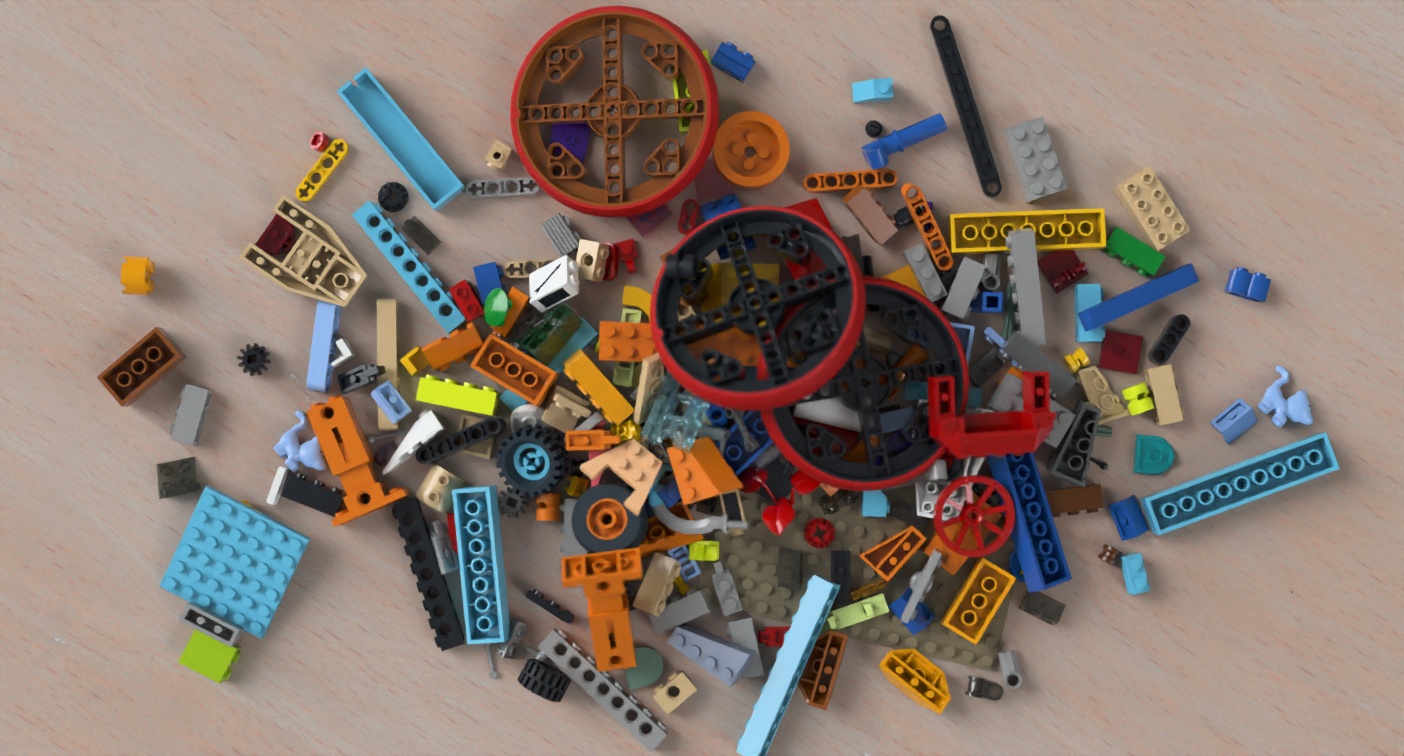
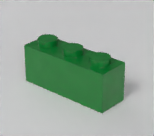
M1117 226L1111 230L1106 238V247L1102 248L1107 256L1120 259L1122 265L1127 268L1133 267L1138 270L1137 274L1144 278L1153 277L1166 257Z

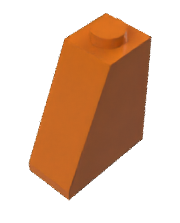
M512 287L507 295L512 300V307L508 310L504 325L502 327L489 326L493 329L491 333L499 338L503 336L508 338L530 304V297L515 287Z

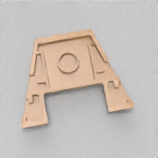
M631 439L582 464L580 470L592 480L606 467L612 470L636 490L624 502V506L638 516L662 467V461L636 440Z

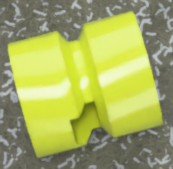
M1146 382L1121 390L1125 401H1129L1127 407L1131 416L1155 408L1152 398L1147 396L1149 390Z

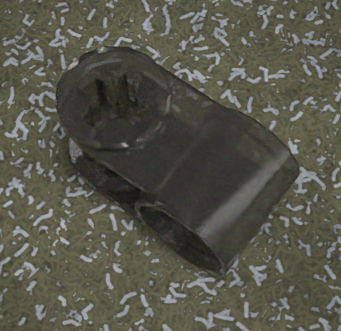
M968 675L970 680L965 695L996 701L1002 698L1004 690L998 682ZM992 686L999 688V692L995 696L989 694V689Z

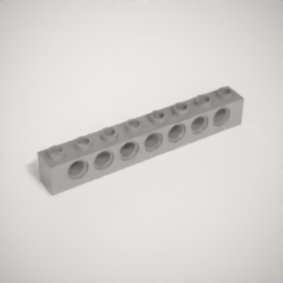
M554 628L538 645V648L652 752L667 736V727L659 720L656 722L652 718L653 714L644 707L642 709L637 705L639 701L630 694L628 696L623 692L624 687L619 682L615 681L614 683L610 680V674L607 671L598 672L597 667L594 665L596 661L589 655H583L580 652L582 648L577 643L569 642L566 639L568 636L560 628L558 630ZM564 644L567 648L566 653H558L556 650L557 645ZM578 657L581 665L578 667L572 666L571 658ZM587 670L595 673L593 680L586 679L585 672ZM600 684H607L609 691L607 693L600 692ZM621 697L624 703L621 706H616L613 703V699ZM635 710L638 713V717L630 719L627 716V712ZM649 723L652 726V730L644 732L641 729L642 724Z

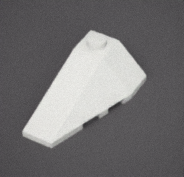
M425 410L418 416L420 419L415 422L382 471L383 475L391 473L413 456L420 447L427 445L448 429L434 410Z

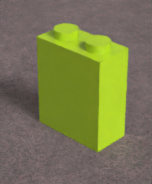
M195 629L178 663L217 683H221L229 679L232 673L231 666L233 663L236 664L241 656L239 652L241 646L236 644L229 647Z

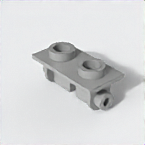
M512 617V620H510L511 637L505 642H499L497 654L502 655L503 658L513 659L518 652V645L521 639L526 634L528 624L519 622L518 619Z

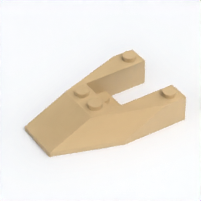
M282 195L272 211L302 230L303 234L283 262H280L251 242L239 258L287 291L346 307L368 275L329 225L287 196Z

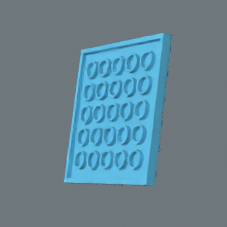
M207 485L159 587L188 602L197 603L243 627L244 631L262 639L270 626L311 538Z

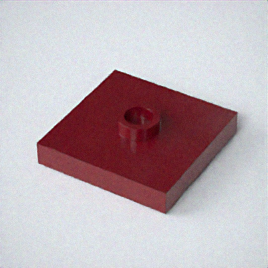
M1105 330L1098 368L1137 374L1143 336Z

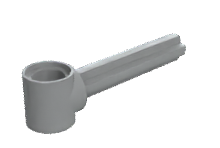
M936 460L927 470L915 478L891 488L881 489V492L926 480L931 483L945 482L948 480L945 460Z

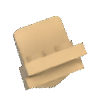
M553 384L547 397L549 399L542 420L566 433L565 431L574 429L578 419H581L582 416L589 418L592 412L587 409L590 402L579 397L571 387Z

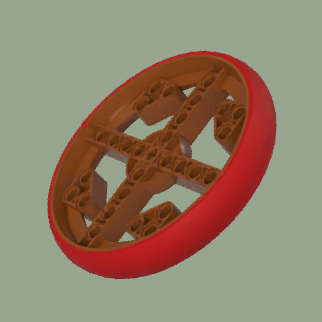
M629 6L592 8L570 16L551 28L533 46L522 63L514 83L510 105V123L515 147L522 163L534 181L549 196L570 209L588 215L609 218L626 217L651 211L681 193L696 178L707 161L715 142L719 121L717 85L710 65L698 45L686 32L670 20L653 12ZM617 31V36L614 39H609L610 32ZM623 34L649 41L641 47V54L667 80L674 81L678 79L682 72L687 82L690 98L640 100L633 89L624 85ZM602 36L603 86L591 94L587 103L539 105L541 91L546 78L556 86L564 85L583 65L586 59L585 53L577 45L588 39ZM674 47V53L670 56L666 55V50ZM650 48H655V54L650 57L647 56V51ZM612 50H617L616 57L609 58V53ZM579 52L578 59L572 60V54ZM560 53L559 60L553 61L554 54ZM675 67L672 75L666 74L667 68ZM617 69V75L611 78L609 76L610 71ZM560 72V78L553 80L554 73ZM613 88H617V95L610 97V91ZM689 104H694V111L687 113L686 107ZM675 105V111L668 114V106ZM656 106V112L652 115L648 114L649 107ZM637 107V113L629 115L630 108ZM599 108V114L596 117H592V110ZM616 108L618 112H615L613 116L611 112ZM580 109V115L577 118H573V111ZM541 110L543 113L542 117L535 119L536 112ZM561 110V116L555 119V111ZM691 119L683 146L674 138H667L644 162L643 169L645 173L653 178L640 185L626 188L625 138L635 132L640 122L647 120ZM588 123L592 131L604 139L605 189L580 183L579 181L585 179L588 174L586 166L560 143H552L547 151L542 140L539 125ZM617 126L619 128L618 133L614 136L611 135V129ZM675 143L676 150L671 153L668 152V146ZM613 146H618V147H619L618 153L615 154V155H612V154H611V149H612V147H613ZM557 148L562 149V154L559 157L554 155ZM673 162L676 163V170L673 172H669V164ZM656 163L658 166L657 170L653 173L649 172L650 165ZM614 165H619L618 173L612 174L611 168ZM577 166H580L581 173L575 176L573 171ZM562 167V174L555 176L556 168ZM619 184V191L612 193V186Z

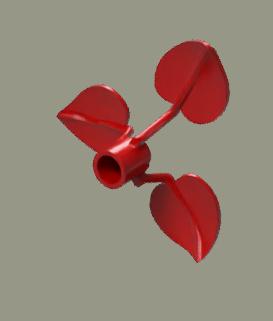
M750 467L744 469L736 476L744 485V487L739 488L744 493H754L760 489L761 485L766 489L775 506H768L763 511L762 518L765 525L778 536L782 534L795 517V511L792 506L795 504V491L797 490L801 495L808 494L821 484V482L798 470L791 477V484L794 486L791 491V499L782 497L777 500L767 484L764 483L768 478V474L764 469Z

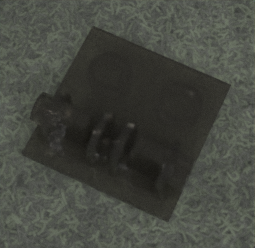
M195 457L157 464L159 499H168L169 497L186 495L192 492L196 493L197 490L201 489L200 483L197 482Z

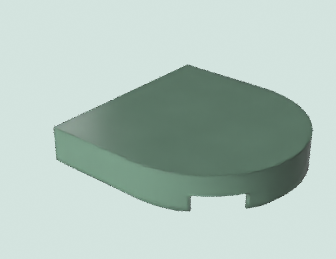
M646 646L635 648L636 667L625 669L630 690L651 685L661 677L664 667L663 659L653 648Z

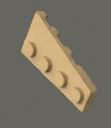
M658 353L643 359L633 421L638 425L651 419L653 413H663L666 411V406L663 405L665 394L662 393V388L665 387L662 380L664 366Z

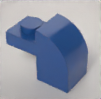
M999 292L978 293L976 299H972L969 306L972 307L970 313L1002 314L1004 294Z

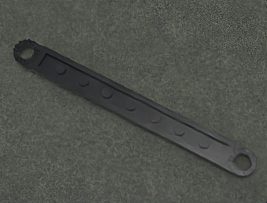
M937 15L930 23V30L982 191L985 196L994 198L1002 190L999 174L950 23L945 16ZM936 21H942L945 24V28L938 30L934 24ZM989 183L996 184L997 191L995 193L988 192L987 185Z

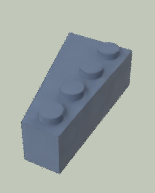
M685 623L675 628L667 642L729 687L738 682L756 652L753 649H747L740 644L726 641L719 636H713L706 631Z

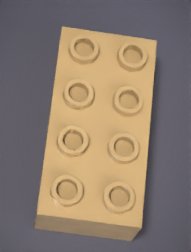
M1151 166L1146 167L1113 188L1148 246L1156 251L1191 231Z

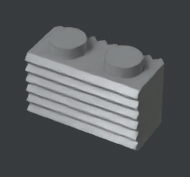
M558 213L540 226L559 255L563 257L578 249L581 238L576 231L572 233L569 226L572 224L567 216L564 215L562 217Z

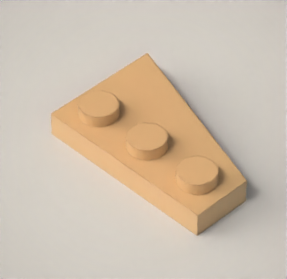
M1096 366L1075 372L1085 401L1096 405L1101 410L1098 425L1130 415L1129 411L1124 409L1119 402L1118 396L1114 395L1108 387L1107 381Z

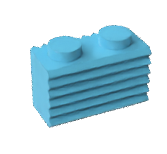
M1133 552L1119 556L1128 594L1134 595L1150 591L1141 553Z

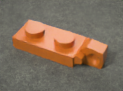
M565 431L566 450H605L610 448V444L621 443L620 435H610V431Z

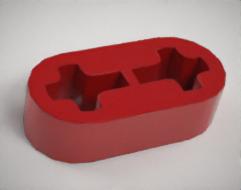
M694 199L685 200L681 208L678 230L683 235H688L695 229L699 204ZM694 203L693 206L696 210H692L691 216L687 215L688 209L685 206ZM686 218L690 219L689 225L692 227L691 229L688 228L687 231H683L681 224H685Z

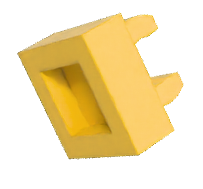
M574 475L567 477L571 482L569 487L564 486V490L567 491V494L580 498L586 491L589 480Z

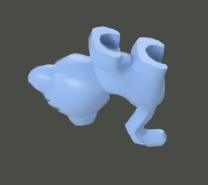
M1280 365L1276 366L1275 371L1280 373L1282 378L1276 380L1267 388L1262 401L1258 404V408L1264 414L1273 411L1274 416L1271 421L1279 428L1286 423L1287 417L1292 422H1301L1305 425L1312 424L1314 420L1311 415V405L1307 400L1308 395L1306 391L1300 390L1285 400L1280 387L1289 382V372Z
M298 410L295 415L301 420V423L285 432L273 449L282 459L288 457L285 463L294 473L299 470V461L306 467L322 471L326 468V462L317 436L313 437L311 441H306L299 445L297 433L308 426L309 418L304 412Z

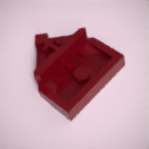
M276 213L255 245L270 255L290 252L296 244L293 224Z

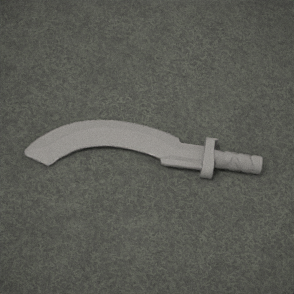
M664 504L653 508L663 524L674 531L684 534H705L712 532L713 529H723L724 534H729L728 528L748 529V521L729 520L728 514H723V517L707 516L706 519L685 520L672 514Z

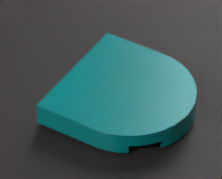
M1137 434L1133 473L1161 474L1165 472L1174 460V451L1171 445L1159 436Z

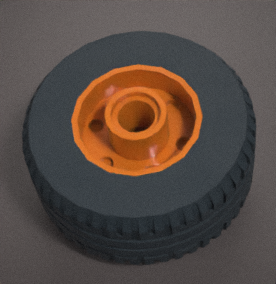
M601 483L591 487V489L589 488L580 496L572 511L571 524L574 536L577 538L576 540L584 549L593 554L632 549L640 546L647 534L649 520L644 504L638 516L624 506V502L634 493L633 491L620 484ZM612 518V522L608 525V520Z

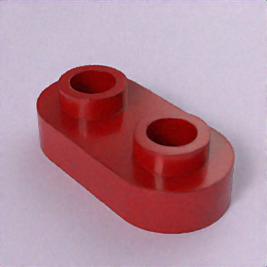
M605 242L603 244L609 245L608 250H611V255H608L606 259L603 280L612 281L618 275V248L613 243Z

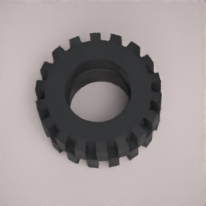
M532 658L527 660L517 679L527 690L552 702H561L571 683V679L562 671Z

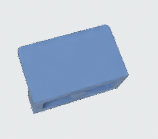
M1239 398L1210 423L1213 428L1222 434L1225 442L1229 445L1257 422V418L1253 409Z

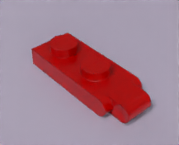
M767 626L766 630H759L758 643H766L768 647L783 646L784 636L791 626Z

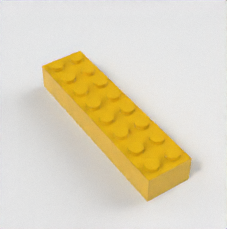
M1104 208L950 214L947 217L948 242L951 255L1009 253L1010 249H1007L1005 237H1008V231L1031 228L1034 231L1036 251L1088 250L1106 247Z

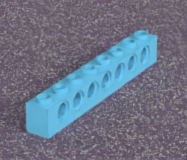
M368 201L354 212L352 216L450 335L467 322L460 308L454 304L453 296L449 291L445 293L441 288L443 283L437 276L432 277L429 273L431 268L426 262L421 263L417 258L419 256L418 252L413 247L409 248L405 242L408 240L401 232L397 234L393 229L395 224L389 217L384 218L381 214L383 209L377 202L373 204L371 201ZM374 218L380 219V224L377 227H372L371 221ZM390 232L392 239L389 242H384V234ZM398 247H403L404 254L396 257L395 250ZM410 262H415L416 269L409 272L407 265ZM425 276L428 278V284L422 287L419 285V280ZM435 291L440 293L438 301H432L431 294ZM446 306L452 307V314L450 316H444L443 309Z

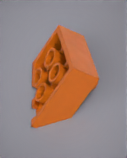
M471 322L466 325L468 329L455 330L450 334V338L442 337L422 347L421 349L433 370L443 372L449 369V365L454 362L460 364L468 360L467 356L471 354L476 356L485 342L479 326Z
M710 436L667 448L684 505L744 487L742 482L735 476L733 469L726 463Z

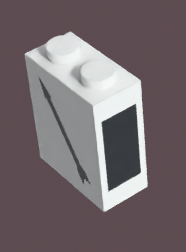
M565 255L529 274L530 303L541 313L579 293V266L577 262Z

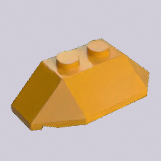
M914 648L890 650L878 665L890 683L924 708L940 715L951 700L945 673Z

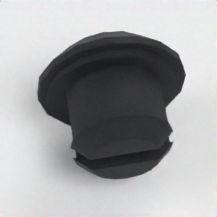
M875 120L869 121L865 131L870 137H878L882 132V125Z

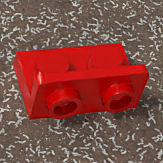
M464 279L449 289L468 322L478 316H484V305H482L481 300L468 280Z

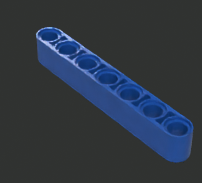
M1190 263L1078 313L1085 332L1090 331L1199 282V278L1193 264Z

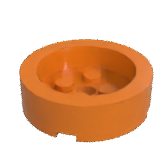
M758 111L739 112L725 120L716 133L715 142L712 147V161L719 176L734 188L751 191L763 189L774 183L785 169L790 154L789 140L784 128L770 115ZM746 148H752L755 151V155L747 157L744 151Z

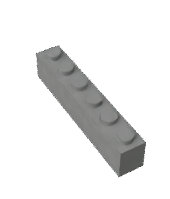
M1031 228L1008 231V237H1005L1007 249H1010V256L1007 257L1009 268L1012 267V275L1009 278L1011 287L1014 286V294H1012V303L1016 305L1014 321L1015 324H1018L1019 330L1016 332L1034 346L1046 344L1035 234Z

